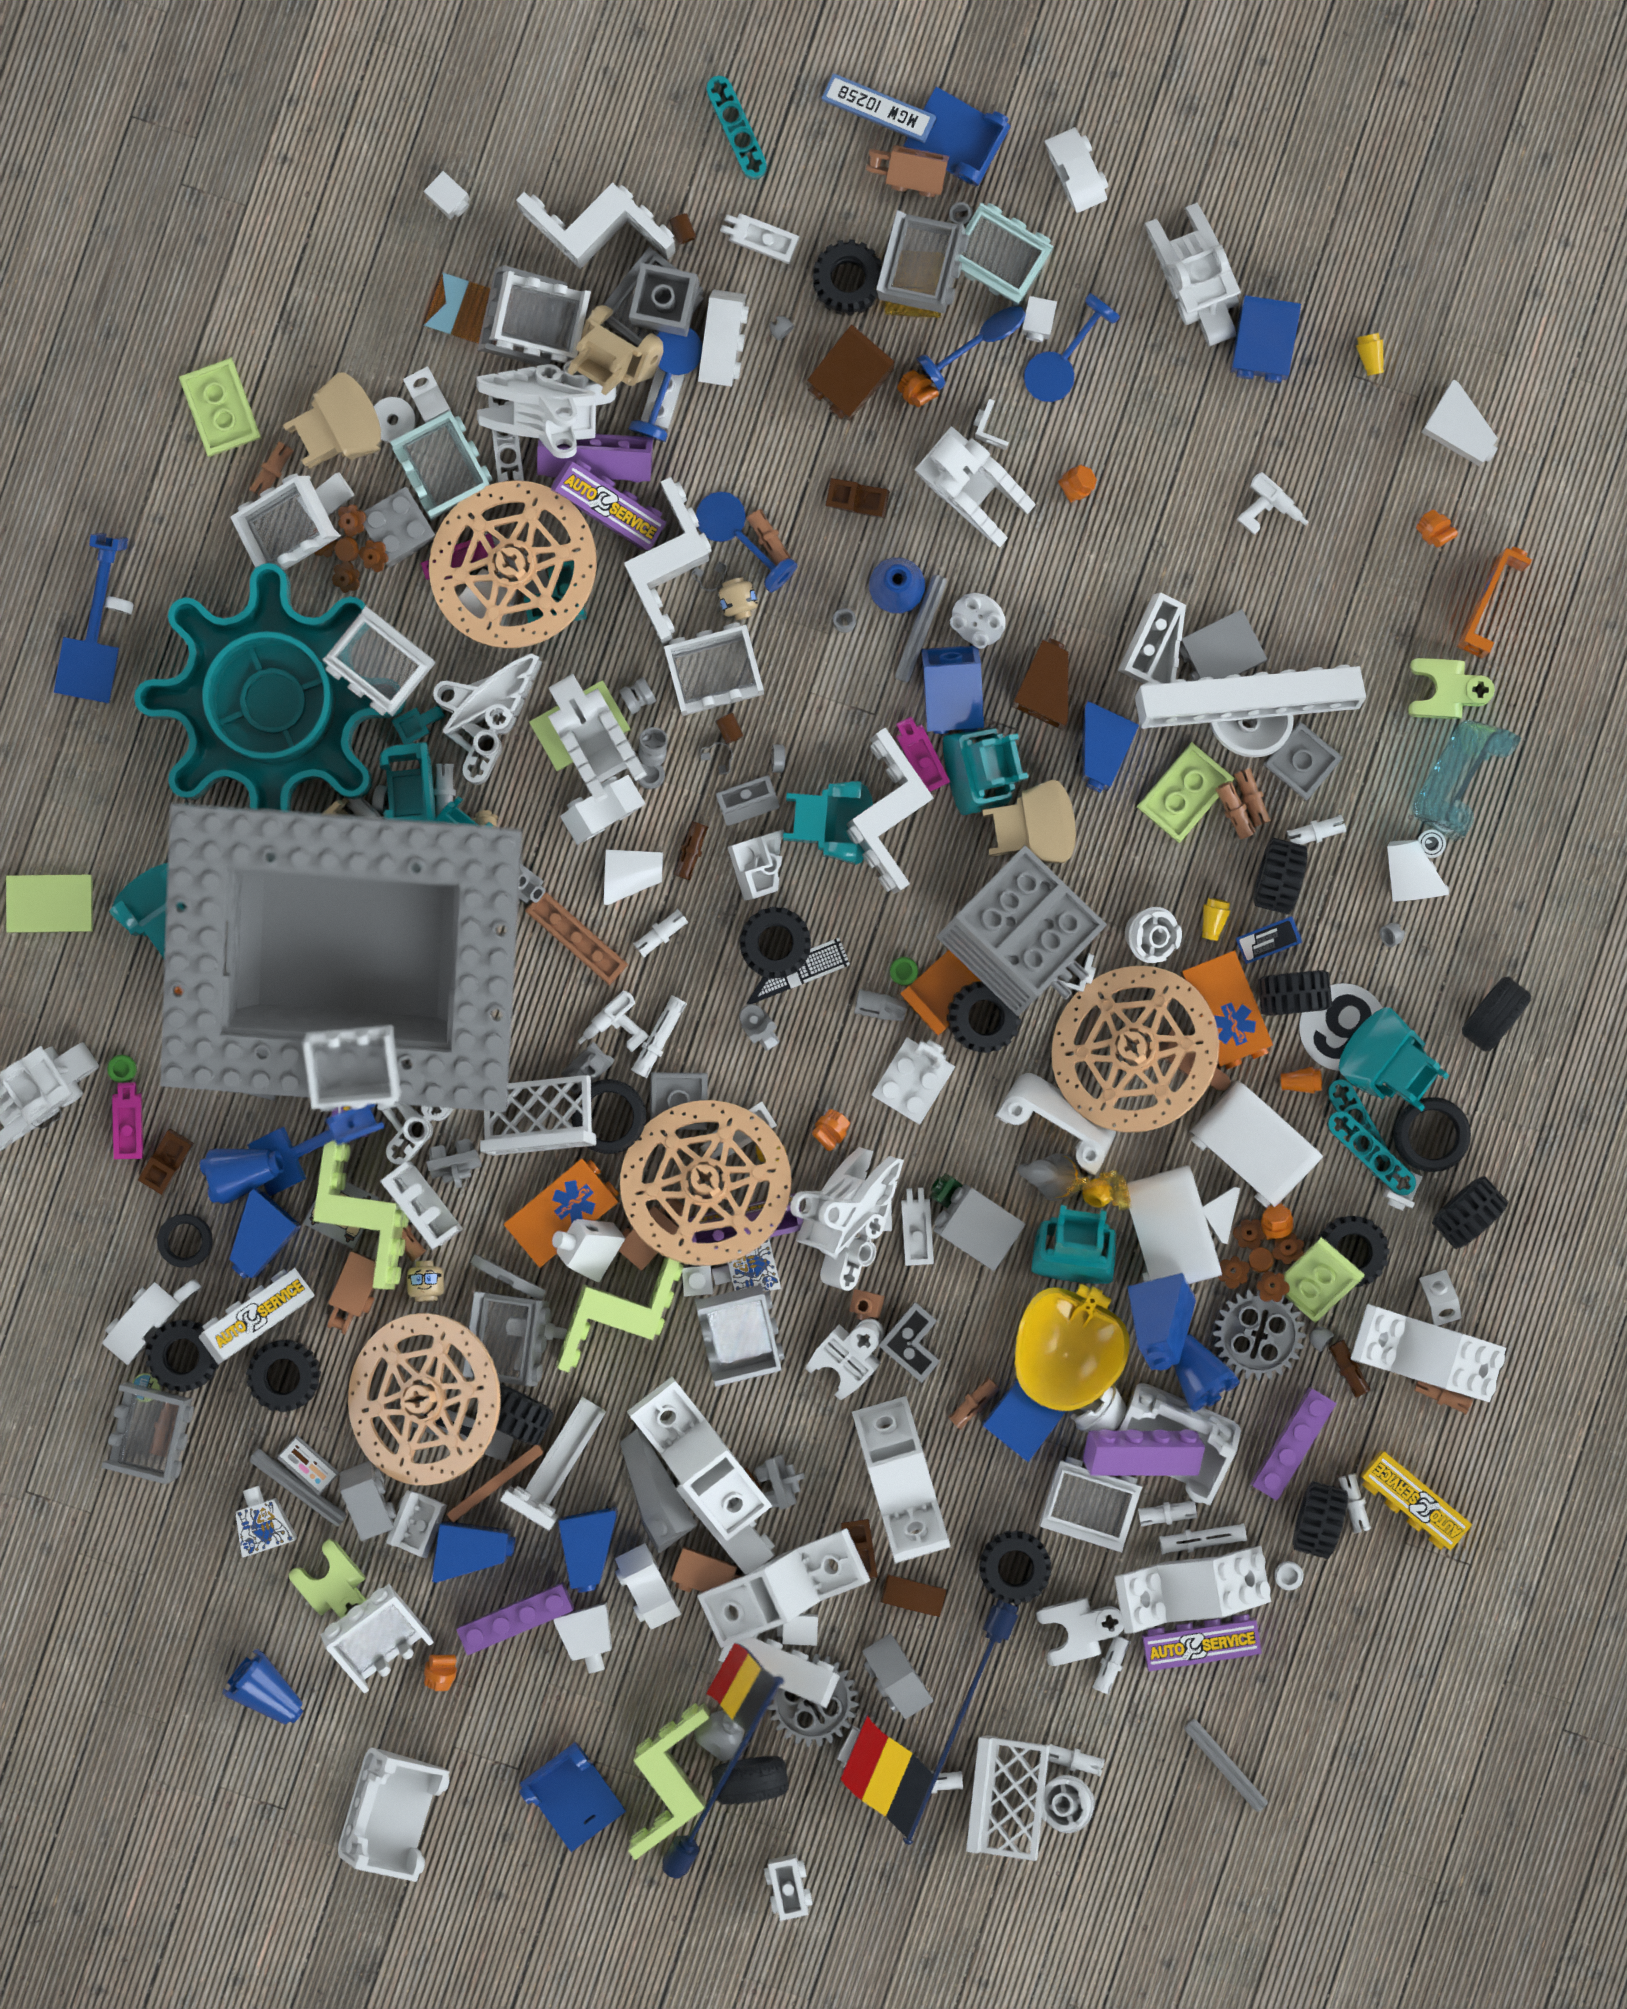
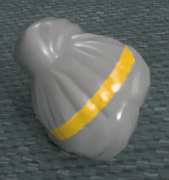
M1052 1154L1030 1164L1019 1165L1017 1168L1021 1177L1035 1185L1039 1192L1050 1201L1064 1200L1074 1196L1080 1191L1083 1184V1174L1078 1169L1077 1162L1065 1154Z

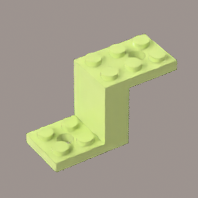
M335 1140L325 1144L323 1148L313 1221L380 1230L372 1288L394 1289L395 1284H399L401 1278V1267H398L399 1256L404 1254L405 1239H402L403 1227L407 1228L409 1218L397 1203L340 1196V1190H344L346 1185V1173H343L344 1162H348L350 1157V1145H347L346 1142L337 1146Z
M664 1257L648 1306L583 1284L555 1364L556 1367L566 1372H569L570 1367L576 1368L581 1354L580 1349H577L580 1339L586 1340L590 1329L589 1322H586L587 1318L653 1340L655 1334L660 1335L665 1321L661 1315L664 1307L669 1309L674 1292L670 1289L673 1280L679 1281L683 1265L680 1262Z
M694 1703L682 1712L683 1715L681 1717L683 1719L676 1724L671 1720L659 1730V1737L653 1741L649 1737L636 1747L633 1761L669 1810L667 1809L654 1819V1826L649 1830L643 1827L631 1836L632 1839L630 1840L631 1843L628 1851L635 1860L705 1808L706 1800L668 1750L710 1718L711 1711L705 1703L699 1707Z

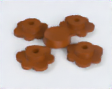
M351 504L348 507L343 506L338 510L340 517L338 525L344 529L347 536L342 537L339 541L335 539L314 552L316 556L324 555L328 558L335 551L336 556L344 561L341 565L334 566L335 574L332 576L333 584L336 587H340L343 593L359 589L360 583L358 578L360 572L354 569L353 564L350 562L354 561L358 554L364 560V567L367 569L372 568L375 572L382 571L384 563L388 562V555L385 553L386 547L383 542L368 540L365 546L359 550L357 542L351 538L357 533L364 531L363 523L366 521L365 513L358 510L355 504ZM315 527L313 535L319 532L317 527Z
M1243 1219L1240 1223L1241 1226L1234 1228L1233 1236L1238 1240L1239 1247L1246 1248L1248 1246L1249 1249L1253 1250L1249 1255L1248 1263L1245 1261L1240 1262L1237 1256H1233L1230 1260L1224 1259L1219 1263L1222 1275L1218 1276L1220 1281L1225 1282L1228 1288L1235 1289L1239 1286V1283L1244 1284L1247 1282L1248 1277L1246 1274L1249 1273L1250 1267L1256 1272H1264L1262 1281L1257 1282L1256 1285L1260 1291V1299L1264 1302L1271 1300L1280 1302L1282 1295H1286L1289 1292L1290 1286L1284 1281L1285 1277L1283 1274L1277 1273L1275 1275L1268 1270L1273 1266L1274 1258L1282 1260L1285 1265H1290L1292 1261L1296 1262L1304 1254L1302 1251L1304 1242L1300 1239L1297 1240V1236L1291 1232L1288 1236L1275 1240L1276 1247L1271 1253L1268 1249L1260 1247L1261 1241L1266 1238L1262 1231L1261 1221L1254 1219L1250 1222L1248 1219Z

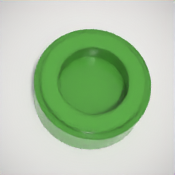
M908 957L896 959L890 967L892 980L901 986L912 984L918 976L917 964Z
M117 1055L108 1063V1075L113 1081L118 1083L130 1082L137 1073V1065L131 1057Z

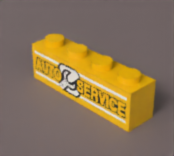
M1383 1450L1378 1452L1360 1474V1477L1365 1480L1362 1484L1363 1487L1374 1496L1379 1492L1387 1498L1384 1502L1387 1507L1396 1514L1400 1510L1409 1517L1406 1522L1418 1532L1422 1528L1431 1535L1428 1540L1440 1550L1446 1547L1451 1551L1472 1526V1523Z

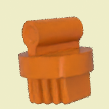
M914 369L904 374L897 385V389L903 394V399L910 405H915L918 408L939 395L938 390L932 386L931 380Z
M1078 465L1065 472L1058 483L1071 503L1087 497L1095 489L1097 478L1091 468Z
M1434 509L1424 514L1416 526V529L1422 534V539L1429 545L1434 544L1437 548L1458 536L1457 530L1454 527H1450L1451 521L1444 514H1439Z
M829 1109L815 1123L816 1128L812 1131V1135L827 1151H831L835 1148L836 1143H841L847 1135L846 1131L849 1128L850 1122L842 1113Z
M1278 1204L1275 1207L1269 1205L1266 1208L1261 1219V1227L1266 1235V1240L1288 1236L1294 1228L1291 1210L1287 1207L1285 1208L1282 1204Z
M455 1654L429 1656V1661L425 1664L424 1669L425 1686L434 1691H448L457 1672Z

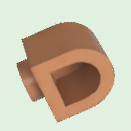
M854 1289L849 1311L857 1313L856 1319L860 1320L880 1318L885 1296Z

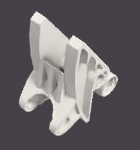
M1195 203L1185 207L1194 230L1190 234L1169 241L1157 219L1146 222L1144 225L1171 293L1175 299H1179L1177 306L1184 324L1189 325L1198 321L1208 346H1212L1236 336V331L1227 309L1239 305L1237 295L1241 294L1222 244H1219L1199 204Z
M572 360L565 363L563 371L555 365L545 364L537 366V368L528 367L517 369V371L500 372L498 375L494 373L477 376V389L479 392L495 398L514 401L513 404L498 406V408L490 407L477 410V421L479 425L495 431L539 438L555 457L569 458L577 452L576 440L595 438L596 405L607 404L615 400L616 386L605 396L601 393L603 387L578 371L573 375L567 373ZM561 444L570 445L571 448L567 450H562L557 448V446Z
M952 426L915 468L917 474L940 498L949 503L999 548L1007 540V536L979 507L992 489L996 487L1027 514L1036 505L1003 467L990 457V453L974 439L968 441Z
M534 654L526 655L508 664L492 676L470 685L442 681L434 688L433 695L436 702L441 708L453 714L443 729L444 734L469 752L462 770L463 775L470 783L475 785L483 784L489 778L497 758L502 753L503 747L498 735L506 734L513 728L517 720L515 717L519 715L525 702L524 698H527L533 685L532 680H535L542 665L538 656ZM445 691H454V698L451 701H442V694ZM500 714H503L506 719L505 722L502 724L499 721L500 725H497L494 721L495 716L498 715L500 717ZM486 719L490 729L486 730L476 724ZM466 731L474 738L473 745H470L459 734ZM493 739L495 741L494 747L490 751H482L481 746L485 740ZM476 752H478L482 758L489 760V762L486 763L483 760L480 765L483 774L472 778V773L469 769L471 766L476 767L478 765L479 758L474 757Z
M573 674L548 687L560 710L548 717L596 803L608 797L601 782L627 767L635 781L647 775L598 688L585 695Z
M84 1042L72 1047L60 1056L53 1046L46 1049L40 1046L0 1072V1122L4 1126L0 1131V1151L36 1128L35 1126H39L59 1112V1106L62 1108L66 1107L84 1094L77 1083L99 1068V1064Z
M402 1062V1064H403L405 1067H410V1066L407 1065L406 1063ZM378 1105V1110L383 1111L398 1131L386 1148V1155L390 1162L402 1165L404 1162L410 1161L425 1142L431 1138L433 1134L431 1121L446 1119L454 1109L439 1107L442 1110L441 1113L436 1114L434 1112L433 1115L431 1113L434 1109L433 1107L421 1106L422 1113L424 1114L422 1116L410 1105ZM398 1108L406 1119L404 1126L396 1118L392 1109ZM416 1122H421L424 1125V1133L419 1138L415 1137L412 1133V1127ZM404 1135L416 1146L413 1148L411 1144H408L404 1149L405 1154H407L406 1157H398L396 1159L394 1157L396 1151L393 1148L395 1146H403L407 1141L402 1139Z
M858 1147L843 1161L821 1191L798 1192L793 1197L790 1206L792 1215L804 1219L796 1241L817 1248L825 1254L820 1273L822 1282L845 1291L855 1287L862 1266L870 1265L876 1257V1247L871 1242V1239H875L882 1234L886 1223L884 1219L888 1216L892 1202L890 1199L893 1198L897 1185L896 1180L899 1178L904 1161L889 1156L865 1180L867 1175L865 1171L869 1168L873 1151ZM803 1198H805L806 1207L802 1212H800V1201ZM858 1232L861 1235L860 1238L855 1237Z

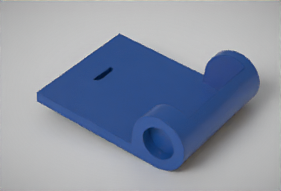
M936 86L923 109L936 116V122H934L935 124H933L934 126H932L925 143L908 137L903 146L949 156L946 171L966 183L978 187L1011 128L1010 124L1007 123L1009 119L997 111H994L993 114H983Z
M577 1742L571 1744L520 1782L522 1789L519 1790L522 1798L528 1805L533 1802L541 1809L570 1852H573L627 1812Z

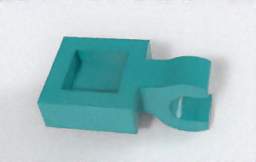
M439 706L423 714L416 707L393 719L392 723L403 744H411L430 734L431 732L427 725L441 720L445 715Z

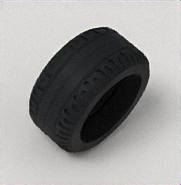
M1502 977L1462 1027V1034L1482 1051H1491L1526 1009L1531 1001V994L1516 981H1513L1512 978Z
M613 1079L595 1081L591 1083V1100L595 1096L606 1092L623 1096L632 1108L633 1122L629 1131L620 1139L603 1141L596 1138L595 1146L586 1147L603 1154L623 1152L635 1143L634 1141L639 1140L644 1130L647 1118L644 1102L634 1088L622 1081ZM582 1091L578 1094V1096L576 1097L575 1101H576V1100L579 1098V1096L582 1094ZM578 1109L571 1116L573 1127L583 1126V1114Z
M1438 1097L1422 1098L1419 1100L1425 1106L1422 1112L1429 1110L1439 1111L1447 1115L1453 1122L1456 1138L1452 1149L1445 1156L1437 1159L1424 1158L1413 1150L1409 1142V1127L1413 1119L1422 1112L1411 1104L1402 1110L1396 1120L1394 1143L1401 1158L1413 1168L1425 1172L1444 1171L1455 1166L1465 1156L1471 1140L1470 1125L1464 1112L1451 1101Z
M762 1756L738 1760L718 1794L716 1801L723 1805H736L765 1801L783 1796L789 1789L785 1761L779 1756ZM730 1762L717 1765L712 1770L713 1790H715Z

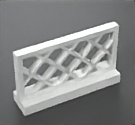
M588 1075L508 1083V1091H513L511 1094L508 1092L507 1108L513 1102L520 1109L515 1118L510 1121L503 1114L504 1112L494 1111L493 1115V1111H484L485 1140H480V1152L492 1156L596 1145V1134L592 1133L591 1077ZM582 1083V1094L575 1101L567 1092L574 1084ZM548 1086H553L559 1093L549 1104L541 1095ZM522 1089H528L533 1094L525 1106L515 1099ZM563 1097L572 1104L564 1116L554 1109ZM539 1100L547 1108L536 1119L529 1110ZM577 1109L583 1114V1126L573 1127L568 1122ZM552 1112L560 1121L553 1129L548 1130L542 1125V1122ZM526 1115L534 1123L527 1132H521L516 1125ZM500 1117L508 1126L501 1135H493V1125Z
M990 1735L979 1737L966 1852H981L1032 1861L1037 1860L1049 1745L1002 1739ZM999 1745L1009 1746L1016 1755L1006 1765L998 1756ZM1017 1748H1023L1024 1750L1020 1753ZM1030 1750L1041 1751L1040 1764L1032 1769L1023 1755ZM1019 1759L1028 1773L1016 1781L1008 1767ZM997 1764H998V1765L1000 1766V1768H1001V1769L998 1770V1771H997ZM1038 1769H1039V1776H1037L1036 1773H1035ZM1002 1772L1005 1773L1013 1784L1003 1793L995 1785L996 1777ZM1031 1776L1037 1783V1792L1029 1798L1020 1784ZM1016 1788L1025 1802L1014 1810L1005 1796ZM999 1801L1003 1803L1010 1813L1000 1822L992 1814L993 1806ZM1027 1804L1034 1812V1821L1028 1826L1017 1815V1812ZM1011 1817L1014 1818L1022 1829L1012 1838L1009 1837L1001 1826ZM1031 1827H1033L1032 1834H1031V1832L1029 1831V1829H1030ZM996 1829L1006 1840V1843L1000 1848L989 1847L990 1834ZM1024 1833L1031 1841L1030 1853L1021 1852L1014 1843ZM1007 1846H1010L1012 1850H1007L1005 1848Z

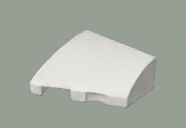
M784 830L775 831L728 846L744 901L778 891V869L782 861V856H779Z
M1419 840L1392 841L1388 844L1393 902L1449 895V887L1443 883L1436 872L1437 868L1426 856L1425 849Z
M606 850L604 905H611L620 899L661 883L663 852Z

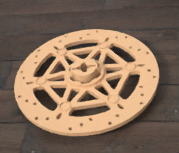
M498 482L485 486L484 489L460 501L443 520L434 538L429 559V576L432 592L447 620L472 640L497 648L528 647L548 640L558 634L580 613L588 600L595 580L597 566L596 547L585 518L562 495L551 491V488L534 482ZM538 499L537 504L533 506L535 500ZM525 503L523 513L491 521H486L482 516L484 511L498 505ZM543 510L550 512L563 524L570 536V543L559 545L541 524L539 517ZM470 513L474 515V519H471L469 517ZM518 522L509 539H506L495 530L497 526ZM526 523H529L526 542L517 540ZM466 527H470L474 534L461 567L452 568V555L458 538ZM536 529H539L551 543L550 547H533ZM486 532H489L500 541L494 549L491 548L485 537ZM481 541L488 553V557L471 563L477 544ZM525 549L529 554L527 558L519 550L524 551ZM576 549H581L579 552H573ZM537 554H555L554 558L539 564L537 562ZM507 557L515 562L519 570L518 572L511 568ZM574 561V572L570 586L561 601L555 602L552 598V593L563 563ZM488 565L489 574L470 575L471 571ZM555 565L548 586L545 588L537 572ZM498 570H499L507 579H505V578H503V577H502L501 579L498 578V576H497V573H499ZM453 576L451 579L445 580L446 577ZM531 580H534L541 593L539 597L525 588ZM493 581L489 600L476 588L475 582ZM466 584L486 607L487 610L482 619L469 612L460 601L455 591L457 585ZM499 587L508 589L500 605L497 606ZM516 590L521 591L531 599L528 603L508 607ZM534 608H540L543 612V616L540 619L519 626L500 625L503 615ZM551 610H555L557 615L554 616Z
M1123 967L1093 979L1091 984L1085 985L1083 992L1078 991L1069 1001L1055 1028L1051 1053L1052 1067L1058 1087L1065 1099L1080 1115L1090 1122L1117 1132L1149 1131L1167 1125L1181 1117L1204 1094L1216 1069L1219 1055V1035L1214 1015L1208 1003L1200 992L1184 978L1157 967ZM1150 988L1155 990L1151 1000L1115 1003L1112 998L1114 993L1125 989ZM1100 993L1103 994L1104 999H1101V998L1099 997V994H1100ZM1172 999L1177 1000L1188 1012L1195 1028L1194 1035L1184 1036L1169 1013L1167 1006ZM1094 1006H1098L1101 1014L1088 1039L1083 1045H1075V1038L1082 1021ZM1146 1008L1135 1023H1132L1122 1012L1124 1009ZM1157 1010L1152 1027L1144 1026V1022L1151 1013ZM1114 1013L1126 1024L1119 1031H1117L1112 1019V1014ZM1162 1017L1167 1019L1175 1032V1036L1157 1034ZM1104 1022H1107L1112 1038L1094 1043ZM1142 1035L1150 1036L1152 1042L1148 1043ZM1131 1041L1137 1045L1139 1057L1133 1053ZM1160 1042L1178 1043V1046L1175 1048L1160 1051ZM1197 1042H1204L1203 1044L1196 1045ZM1110 1046L1109 1056L1092 1054L1094 1050ZM1068 1053H1074L1072 1056H1067ZM1186 1053H1196L1192 1070L1186 1081L1176 1092H1172L1169 1084ZM1121 1054L1129 1063L1123 1060L1120 1062L1118 1056ZM1176 1055L1167 1074L1163 1076L1158 1060ZM1086 1062L1103 1089L1099 1098H1093L1083 1087L1075 1069L1076 1063ZM1095 1062L1113 1063L1107 1081L1103 1079L1096 1068ZM1151 1067H1153L1157 1076V1084H1153L1144 1074ZM1118 1070L1127 1072L1117 1087L1113 1088ZM1135 1075H1138L1147 1085L1146 1089L1124 1090ZM1155 1095L1158 1100L1157 1105L1146 1109L1120 1110L1114 1108L1118 1098ZM1167 1099L1171 1101V1105L1167 1104ZM1106 1104L1104 1110L1101 1111L1103 1105Z
M701 1100L672 1107L649 1121L640 1136L642 1140L634 1141L635 1143L626 1152L620 1174V1192L626 1216L638 1236L648 1246L674 1261L690 1265L710 1266L742 1258L760 1247L773 1234L786 1212L791 1193V1170L785 1149L778 1136L765 1121L738 1105L715 1100ZM732 1119L731 1125L727 1126L728 1121ZM713 1122L719 1124L717 1132L713 1134L679 1139L674 1133L677 1129L694 1123ZM661 1131H664L667 1136H663ZM736 1131H741L758 1146L765 1157L766 1162L764 1164L754 1165L734 1142L733 1136ZM712 1142L703 1157L698 1156L687 1147L691 1144ZM719 1143H723L721 1159L718 1161L710 1158ZM658 1144H662L666 1149V1153L653 1183L644 1184L642 1183V1176L645 1164L653 1149ZM729 1149H733L746 1166H726ZM677 1151H683L693 1159V1162L684 1166ZM670 1159H674L681 1174L662 1180ZM716 1169H718L719 1171L722 1172L721 1176H722V1182H723V1185H724V1188L722 1189V1191L720 1190V1189H721L720 1179H719V1174H718V1172L716 1171ZM770 1170H776L773 1173H768ZM730 1174H750L749 1177L733 1183L730 1179ZM689 1175H691V1185L695 1196L689 1193L690 1188L687 1180ZM700 1177L702 1180L704 1179L706 1182L710 1181L711 1187L709 1185L707 1186L705 1183L701 1184ZM768 1181L769 1192L766 1203L758 1217L751 1222L745 1216L757 1183ZM678 1182L681 1183V1191L661 1190ZM749 1185L742 1206L739 1207L730 1191ZM644 1192V1194L636 1195V1193ZM666 1199H685L681 1217L672 1209ZM727 1199L735 1214L731 1216L718 1204ZM657 1200L678 1224L679 1227L676 1234L671 1235L656 1223L645 1205L647 1201ZM694 1204L701 1207L694 1220L688 1222L691 1205ZM709 1208H712L724 1218L722 1221L700 1224ZM730 1226L737 1232V1235L720 1242H692L695 1232ZM748 1229L751 1234L748 1235L744 1230ZM683 1239L682 1246H679L680 1241Z
M410 1314L395 1319L379 1329L361 1350L356 1359L349 1382L348 1410L357 1442L367 1458L380 1471L403 1483L424 1486L435 1485L450 1481L465 1473L480 1459L491 1442L500 1411L498 1376L494 1363L483 1343L461 1323L437 1314ZM417 1335H430L434 1337L432 1347L429 1349L402 1354L397 1348L399 1342ZM451 1344L469 1362L475 1375L474 1381L468 1382L448 1355ZM427 1355L420 1373L408 1362L411 1358ZM437 1357V1367L434 1377L432 1375H429V1370ZM384 1358L388 1367L378 1398L371 1401L369 1393L372 1378L379 1362ZM445 1364L457 1379V1383L442 1382ZM399 1365L411 1374V1378L407 1382ZM394 1374L401 1391L387 1396ZM423 1380V1383L428 1385H420L419 1382ZM484 1386V1389L479 1390V1387ZM460 1389L461 1394L447 1400L446 1390ZM429 1396L428 1399H424V1401L418 1402L419 1400L423 1399L424 1397ZM477 1398L478 1411L476 1420L468 1438L464 1441L459 1434L470 1399ZM400 1399L401 1409H387L386 1405ZM460 1402L461 1405L453 1425L446 1408ZM421 1413H428V1414H427L428 1417L425 1418V1416L420 1415V1414H421ZM390 1415L405 1416L402 1434L390 1419ZM380 1416L399 1443L397 1454L392 1452L381 1440L374 1427L373 1418ZM440 1417L448 1430V1434L436 1424ZM412 1422H414L419 1427L410 1441ZM427 1426L439 1436L438 1440L420 1443V1439ZM446 1445L450 1451V1455L447 1458L434 1463L419 1464L413 1461L416 1450Z

